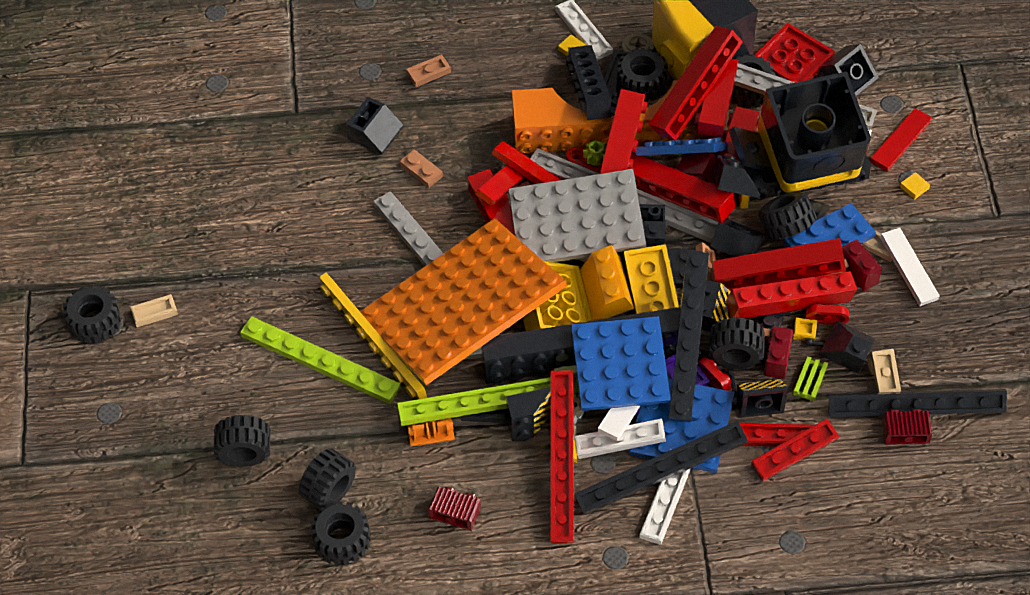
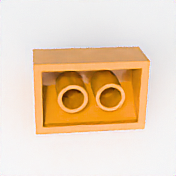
M609 245L592 252L580 269L593 321L611 318L634 309L621 258L614 247Z

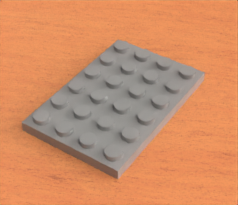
M633 169L509 189L515 235L543 261L559 262L589 257L592 252L612 245L616 252L646 248Z

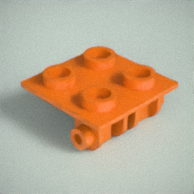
M451 418L407 425L411 447L455 440Z

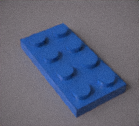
M720 138L643 142V146L637 147L636 155L717 152L728 150V142H721Z
M850 203L815 221L803 232L784 238L783 243L786 247H794L840 238L843 247L854 240H859V243L863 244L874 238L876 231L854 205Z

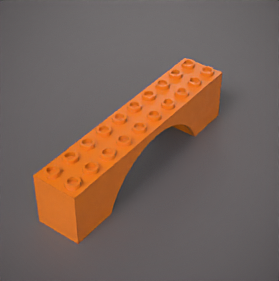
M678 80L673 81L668 92L658 102L648 107L645 114L641 113L640 121H643L641 133H636L635 140H639L638 146H643V142L671 140L659 136L649 123ZM553 88L512 90L515 149L523 154L534 153L537 148L545 152L568 151L572 147L586 149V144H590L594 140L605 143V149L607 148L614 116L587 120L585 113L564 101ZM698 107L677 140H703L718 137L697 133L698 125H695V118L697 112L701 113L702 108Z

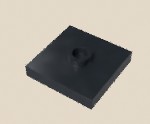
M732 127L729 130L742 166L767 172L772 169L759 133L738 127Z

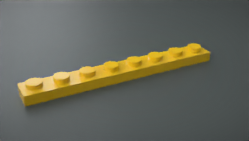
M327 272L321 275L322 285L320 288L326 297L329 295L332 297V303L338 311L342 309L347 322L357 327L358 335L362 339L366 338L369 341L368 345L373 353L380 354V359L387 369L391 367L394 371L395 379L407 386L405 389L410 397H416L417 399L427 398L422 384Z

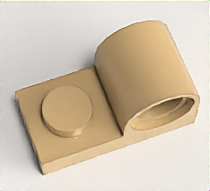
M894 349L871 352L868 355V367L871 375L875 377L877 392H901Z

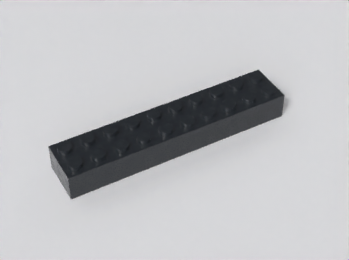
M681 307L575 324L659 317L664 356H671L676 354ZM571 324L499 335L481 346V359L486 384H497L513 379L521 380L532 376L541 377L545 374H551V371H554L556 368L576 365Z

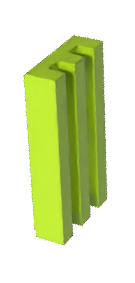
M807 356L793 395L815 401L828 363L824 362L822 364L820 360L816 359L813 361L811 357ZM809 366H812V370L810 372L803 392H801L800 388L802 386ZM817 368L821 369L812 394H807Z

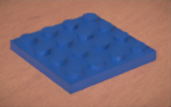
M659 317L571 324L581 411L670 403Z
M668 379L670 399L673 379ZM695 384L690 423L668 420L670 403L641 405L636 424L662 419L666 442L631 448L629 455L650 460L727 426L735 392ZM721 455L692 467V469L717 474Z

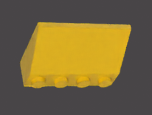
M544 261L565 279L567 286L523 317L526 331L593 321L579 266Z

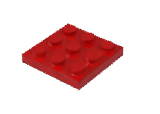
M787 23L755 55L758 58L761 56L764 58V61L768 60L770 62V66L774 68L775 76L796 83L812 79L821 71L820 66L835 55V51Z

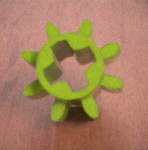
M594 140L590 144H586V149L583 150V157L587 158V164L598 166L603 163L606 152L605 143Z

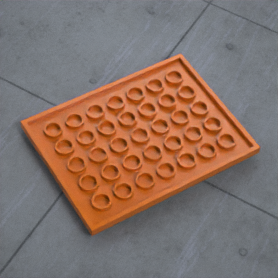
M494 218L365 307L360 313L394 353L428 385L564 289L567 283L565 279Z

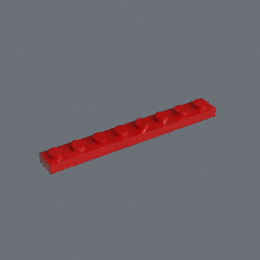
M573 370L551 371V544L574 543Z

